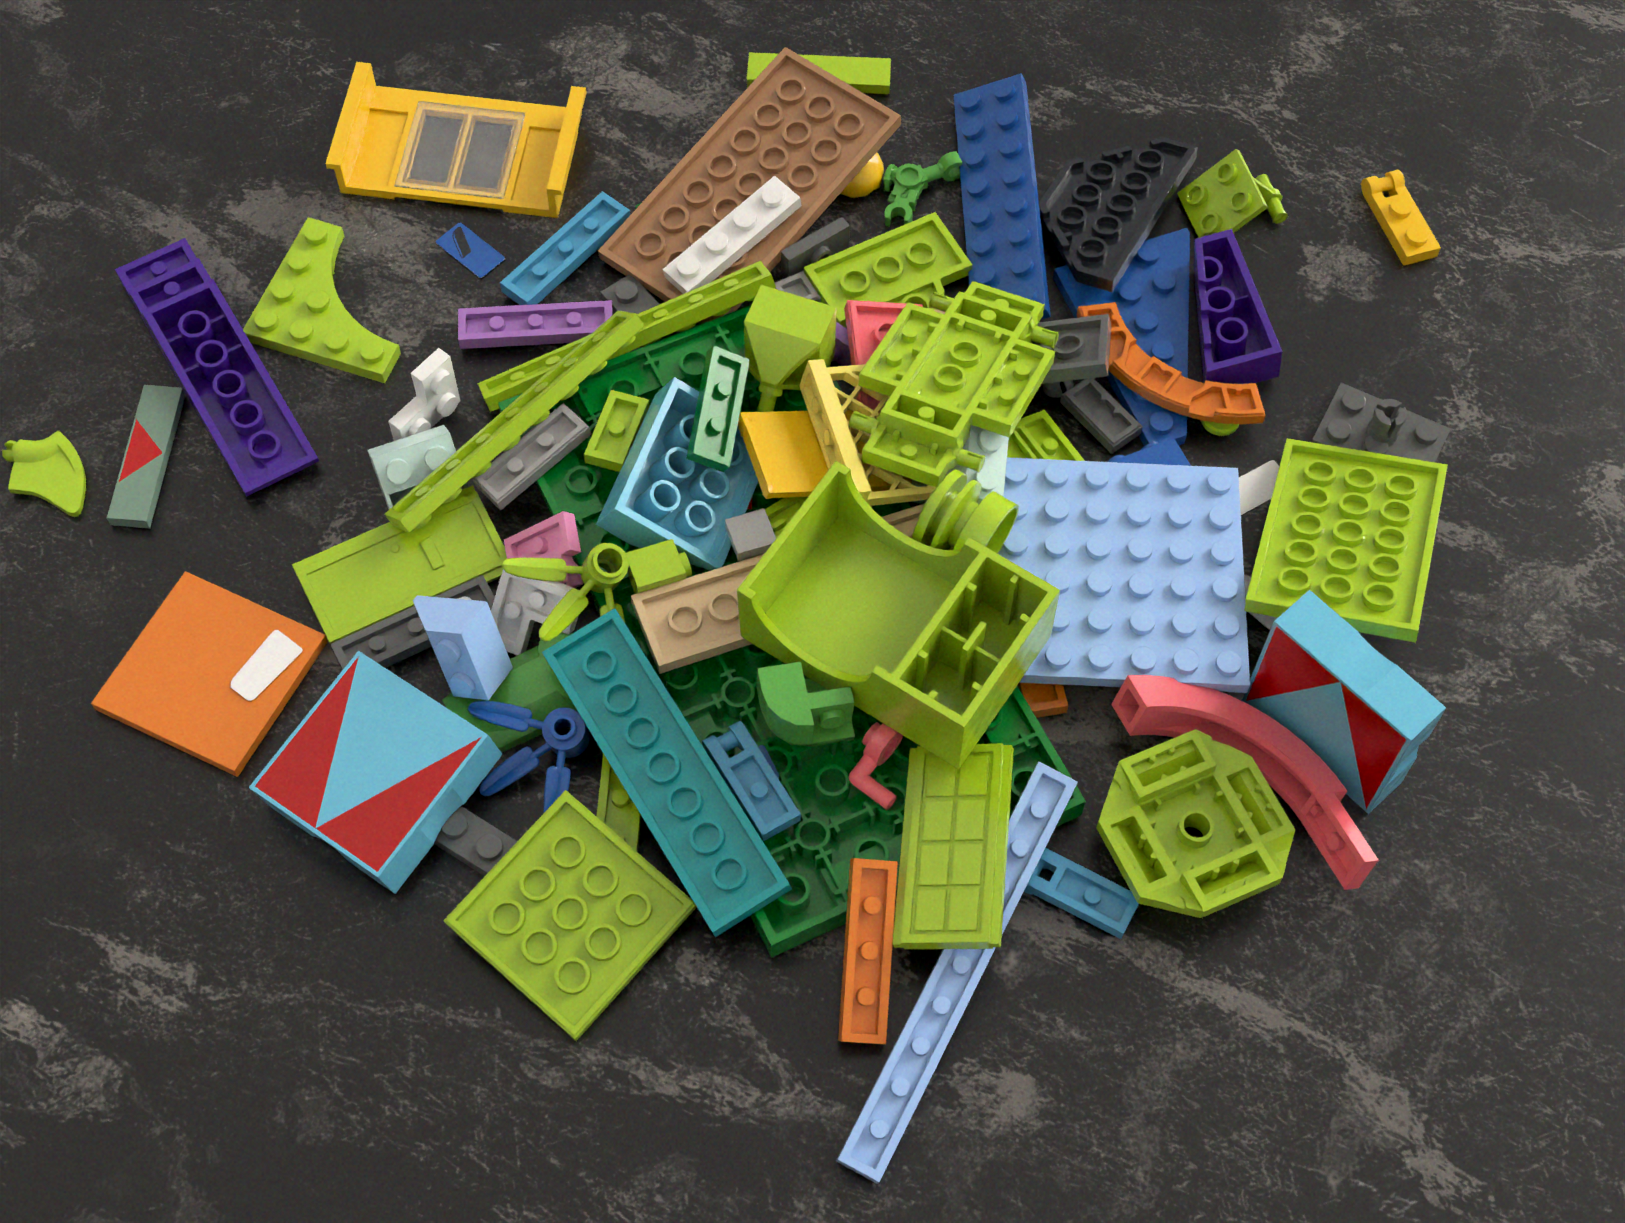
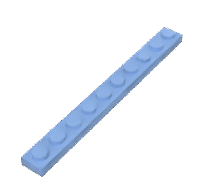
M1041 762L1036 764L1009 817L1002 934L1078 783ZM993 947V949L942 950L836 1162L876 1184L880 1182L996 947Z

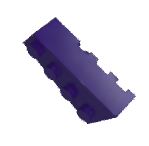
M1232 229L1196 238L1193 270L1203 383H1205V380L1229 384H1249L1279 377L1283 351Z

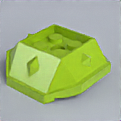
M1197 729L1120 760L1096 827L1137 903L1198 918L1208 916L1280 884L1295 833L1294 826L1253 757L1232 746L1212 740L1211 736ZM1184 828H1197L1201 831L1203 837H1192Z

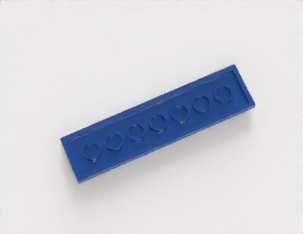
M1022 73L954 94L958 154L962 161L960 178L967 258L972 263V270L968 274L969 285L972 281L1045 304L1042 320L1051 317L1027 85Z

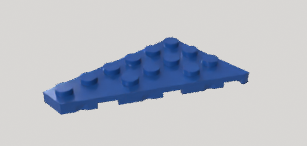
M1187 228L1145 240L1113 292L1076 282L1067 265L1054 269L1053 280L1074 318H1077L1076 314L1079 306L1116 302L1126 327L1137 340L1136 344L1151 358L1155 356L1165 364L1182 372L1181 376L1188 378L1190 233ZM1108 370V376L1106 377L1122 407L1143 426L1139 438L1144 446L1151 442L1158 441L1161 443L1172 438L1176 440L1178 445L1185 443L1187 416L1169 411L1144 399L1125 386Z

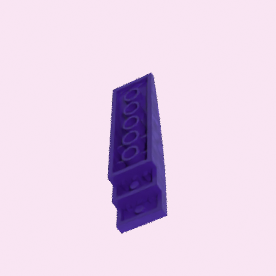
M185 238L115 269L120 282L246 497L319 462L316 453L214 279L210 278L202 262L195 256Z

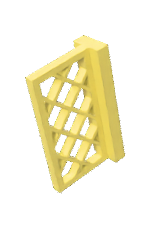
M824 359L808 360L799 387L828 470L835 461L850 468L857 490L870 506L927 500L936 489L935 487L929 485L916 487L904 480V476H898L893 472L861 461L862 454L858 453L856 446L859 441L866 444L871 434L850 428L849 421L846 420L844 413L849 408L852 411L877 418L890 396L858 386L859 373L865 364L826 368ZM844 380L856 388L849 396L835 388L833 381ZM860 391L880 401L875 410L855 399ZM871 474H874L892 486L889 490L872 492L868 479Z

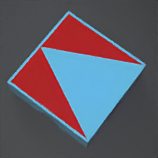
M1310 590L1273 622L1250 678L1248 692L1244 693L1242 698L1243 702L1267 714L1305 742L1336 774L1347 789L1346 794L1368 814L1402 783L1417 758L1419 745L1430 736L1446 709L1442 703L1398 665L1374 649L1355 628Z
M358 651L249 788L272 809L311 836L324 840L351 864L396 894L433 846L445 822L459 807L466 803L502 756V753L489 735Z

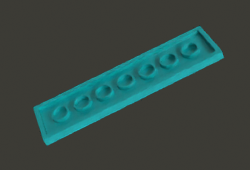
M616 608L542 652L715 937L792 890L786 877Z

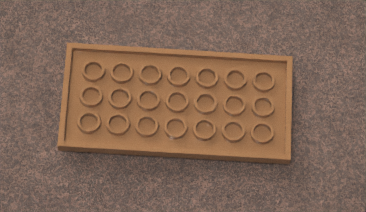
M785 47L598 250L599 257L625 276L631 275L645 289L665 302L676 298L683 293L665 278L663 268L773 176H776L800 197L802 206L715 280L759 261L771 272L781 261V251L796 243L900 127L901 115ZM742 303L731 307V310L726 314L736 311ZM710 316L697 323L701 325L721 316Z

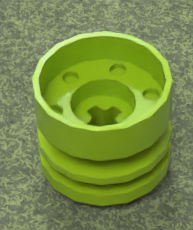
M954 469L927 499L915 526L912 539L937 549L949 550L952 546L953 550H957L964 546L968 538H971L998 554L1015 523L1019 512V505L994 491L989 493L978 504L981 483L971 480L966 484L967 475Z

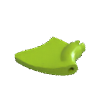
M57 431L43 440L20 439L18 442L9 440L4 444L7 450H2L3 458L7 462H14L8 487L10 493L33 495L42 498L72 517H77L81 514L86 493L85 471L74 446L61 432Z

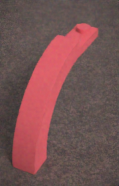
M1127 675L1111 705L1130 736L1159 735L1175 738L1197 729L1211 736L1212 740L1232 746L1252 756L1269 786L1284 799L1299 818L1344 890L1360 887L1379 860L1340 802L1347 793V789L1328 765L1305 742L1267 714L1213 688L1181 683L1174 678L1164 676Z

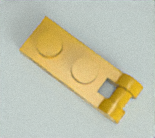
M1394 170L1387 172L1385 177L1382 178L1377 176L1364 178L1361 182L1363 196L1403 266L1437 257L1441 247L1405 187V179L1402 172ZM1388 191L1390 197L1385 198L1382 192Z

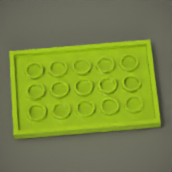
M1287 438L1245 600L1244 611L1279 617L1310 590L1358 632L1416 643L1448 464Z

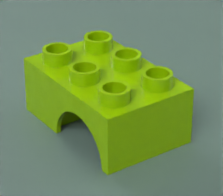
M835 461L737 589L741 637L785 664L801 662L803 674L828 690L851 687L854 706L960 769L1051 637L1060 590L971 538H968L960 549L942 550L927 546L908 537L886 522L870 507L857 490L851 476V469Z

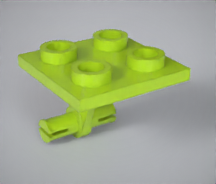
M1237 149L1177 193L1198 238L1232 229L1234 233L1266 209L1275 224L1282 223L1288 217L1281 204L1282 195L1280 191L1273 188L1268 175L1261 174L1254 178L1240 151Z

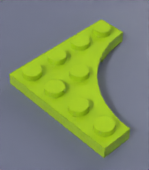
M308 217L243 331L250 343L385 383L401 354L399 345L373 334L360 325L345 309L337 295L333 280L336 257L345 237L343 229L340 226Z

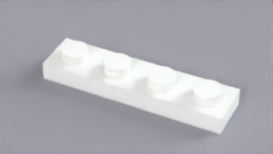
M773 176L663 268L665 278L683 294L712 282L802 206L800 197L776 176Z

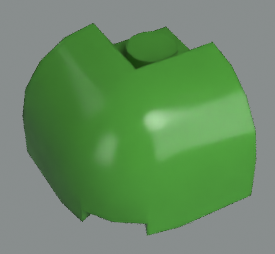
M801 662L757 668L756 688L761 712L774 735L790 745L808 747L854 740L855 733L852 724L854 698L851 687L828 690L811 679H804Z

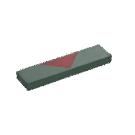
M155 385L143 386L107 515L110 525L138 528L151 527L186 396L183 388Z

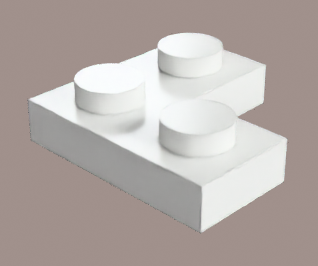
M440 348L411 372L416 397L388 421L394 441L431 429L443 417L452 414L460 402L451 357Z
M503 569L491 613L506 651L514 655L525 652L534 622L543 624L554 607L573 587L557 581H541L517 577L506 573ZM578 617L563 633L570 634L574 631Z

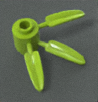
M602 543L595 546L582 563V566H566V562L559 558H509L502 562V568L506 573L526 579L561 582L565 580L566 574H581V579L585 585L580 590L570 589L543 622L539 630V638L544 642L551 641L580 615L588 605L586 595L590 590L605 594L606 605L601 606L599 611L600 617L616 608L625 623L623 609L620 604H614L612 590L618 586L627 574L629 560L624 550L615 544Z

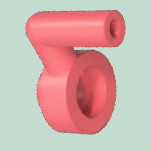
M876 722L869 728L862 740L866 747L862 758L850 772L849 781L861 792L888 810L896 801L897 796L870 775L877 766L882 765L893 754L903 735L884 723L881 725Z

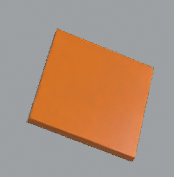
M185 571L91 704L98 712L238 777L328 643L326 635ZM274 630H279L300 646L303 652L254 700L248 701L231 688V681Z

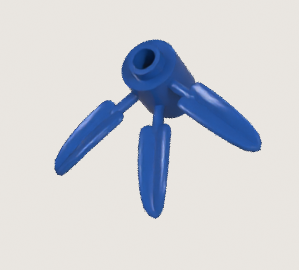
M474 701L469 705L468 711L471 715L489 723L520 732L527 731L529 726L541 729L543 737L547 742L535 751L531 747H524L500 764L481 783V795L490 796L535 769L540 763L538 758L551 749L557 754L556 767L550 766L546 772L544 812L565 790L569 791L571 771L569 768L564 767L565 758L576 757L583 753L590 741V731L577 711L571 708H558L550 712L544 722L531 719V710L511 704L494 701ZM571 727L568 734L559 735L564 728Z

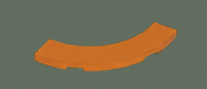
M1116 302L1078 307L1077 318L1109 314L1111 340L1108 370L1125 386L1144 399L1169 411L1202 421L1222 424H1257L1264 422L1266 415L1256 383L1229 384L1208 380L1202 383L1181 376L1182 372L1165 364L1155 356L1151 358L1136 344L1137 340L1126 327Z

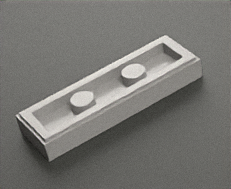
M563 403L549 414L543 422L525 434L516 446L496 458L485 473L472 478L473 483L499 510H502L592 434L591 430L585 422Z

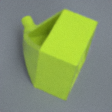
M760 286L744 320L745 358L750 359L748 371L760 382L758 390L762 392L757 409L758 412H773L777 396H782L783 389L800 390L799 384L808 360L824 359L826 368L830 367L835 355L837 307L768 286Z

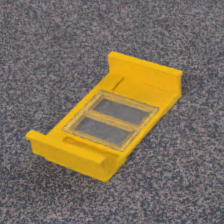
M356 62L325 164L327 169H334L340 192L344 194L395 199V197L502 209L503 212L558 218L578 136L586 88L571 86L567 106L560 107L376 86L371 63Z

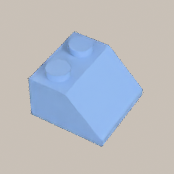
M417 595L413 603L454 697L489 700L513 669V666L487 601Z

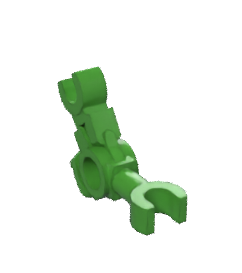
M957 151L945 154L939 159L937 164L923 169L921 165L904 164L899 168L894 164H890L887 167L883 177L884 191L890 192L891 184H894V188L888 198V202L891 204L885 208L884 212L885 226L890 227L891 220L895 216L904 217V225L913 221L912 211H915L917 199H919L922 190L928 188V182L944 178L946 181H954L960 178L959 166L962 165V161Z

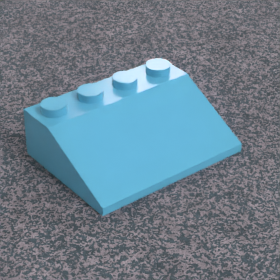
M674 377L655 394L596 525L630 545L639 548L673 539L678 553L685 552L691 565L711 571L723 566L732 545L725 528V519L745 514L758 479L738 426L731 464L724 472L686 459L699 391Z

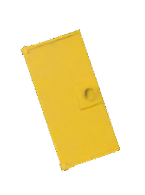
M851 409L844 413L848 421H850L851 415L854 412ZM808 411L740 412L738 429L743 437L764 497L766 499L808 497L828 472V467ZM859 441L856 446L860 454H862V449L866 445L862 441ZM871 474L868 479L872 492L889 490L892 486L874 474ZM904 477V480L912 483V479Z

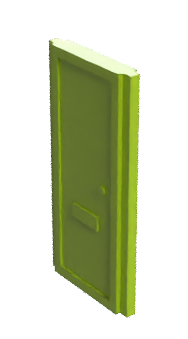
M473 485L463 489L453 501L441 504L431 513L430 521L418 530H412L409 533L394 527L388 522L292 564L329 644L415 606L413 600L417 595L435 597L481 575L484 576L487 584L501 578L503 571L502 562L507 559L505 547Z
M1003 743L976 744L960 769L921 746L910 748L892 944L894 948L993 949V947H1001L1014 753L1012 745H1003Z

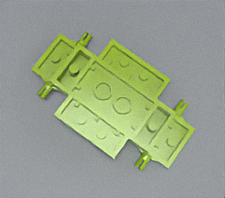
M975 281L971 282L966 292L959 291L955 299L933 292L929 301V308L943 311L945 314L907 302L859 373L858 386L890 396L877 418L854 411L849 421L850 428L871 434L870 439L862 449L861 461L935 488L943 481L948 471L956 465L979 473L983 468L985 456L963 449L970 437L971 425L1010 438L1054 363L1055 351L1030 343L1034 341L1054 348L1057 343L1059 332L1037 326L1043 317L1045 304Z

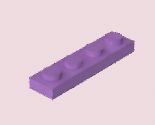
M612 300L459 308L460 349L572 343L592 334L613 315Z

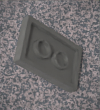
M1109 314L1038 323L1037 326L1059 332L1054 348L1034 341L1030 342L1055 351L1054 363L1042 382L1043 392L1046 396L1052 398L1061 397L1063 394L1060 387L1061 381L1066 392L1074 387L1073 380L1108 376L1111 340Z
M1340 383L1312 442L1436 462L1451 428L1410 412L1405 407L1401 408L1402 403L1397 400H1382L1349 385Z

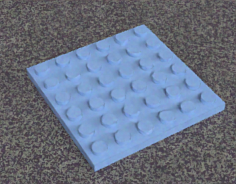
M1007 457L1004 497L1018 504L1019 512L1009 536L998 554L1060 590L1051 637L1019 683L1121 687L1127 675H1153L1174 678L1181 683L1213 688L1220 692H1248L1250 674L1246 612L1244 611L1245 584L1238 468Z

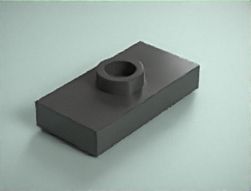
M843 217L838 218L781 251V275L785 279L804 271L805 266L848 249L850 240L849 223Z
M1084 379L1061 395L1060 403L1111 454L1138 437L1142 432L1143 426L1095 379Z

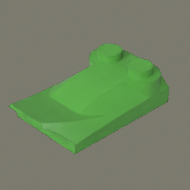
M562 632L551 641L544 642L540 640L538 646L511 658L510 661L513 669L489 700L454 697L451 692L442 699L445 707L489 735L501 753L543 734L541 729L530 726L527 731L520 732L489 723L471 715L468 707L474 701H494L511 704L531 710V719L544 722L550 712L558 708H571L577 711L542 653L573 633L566 634Z

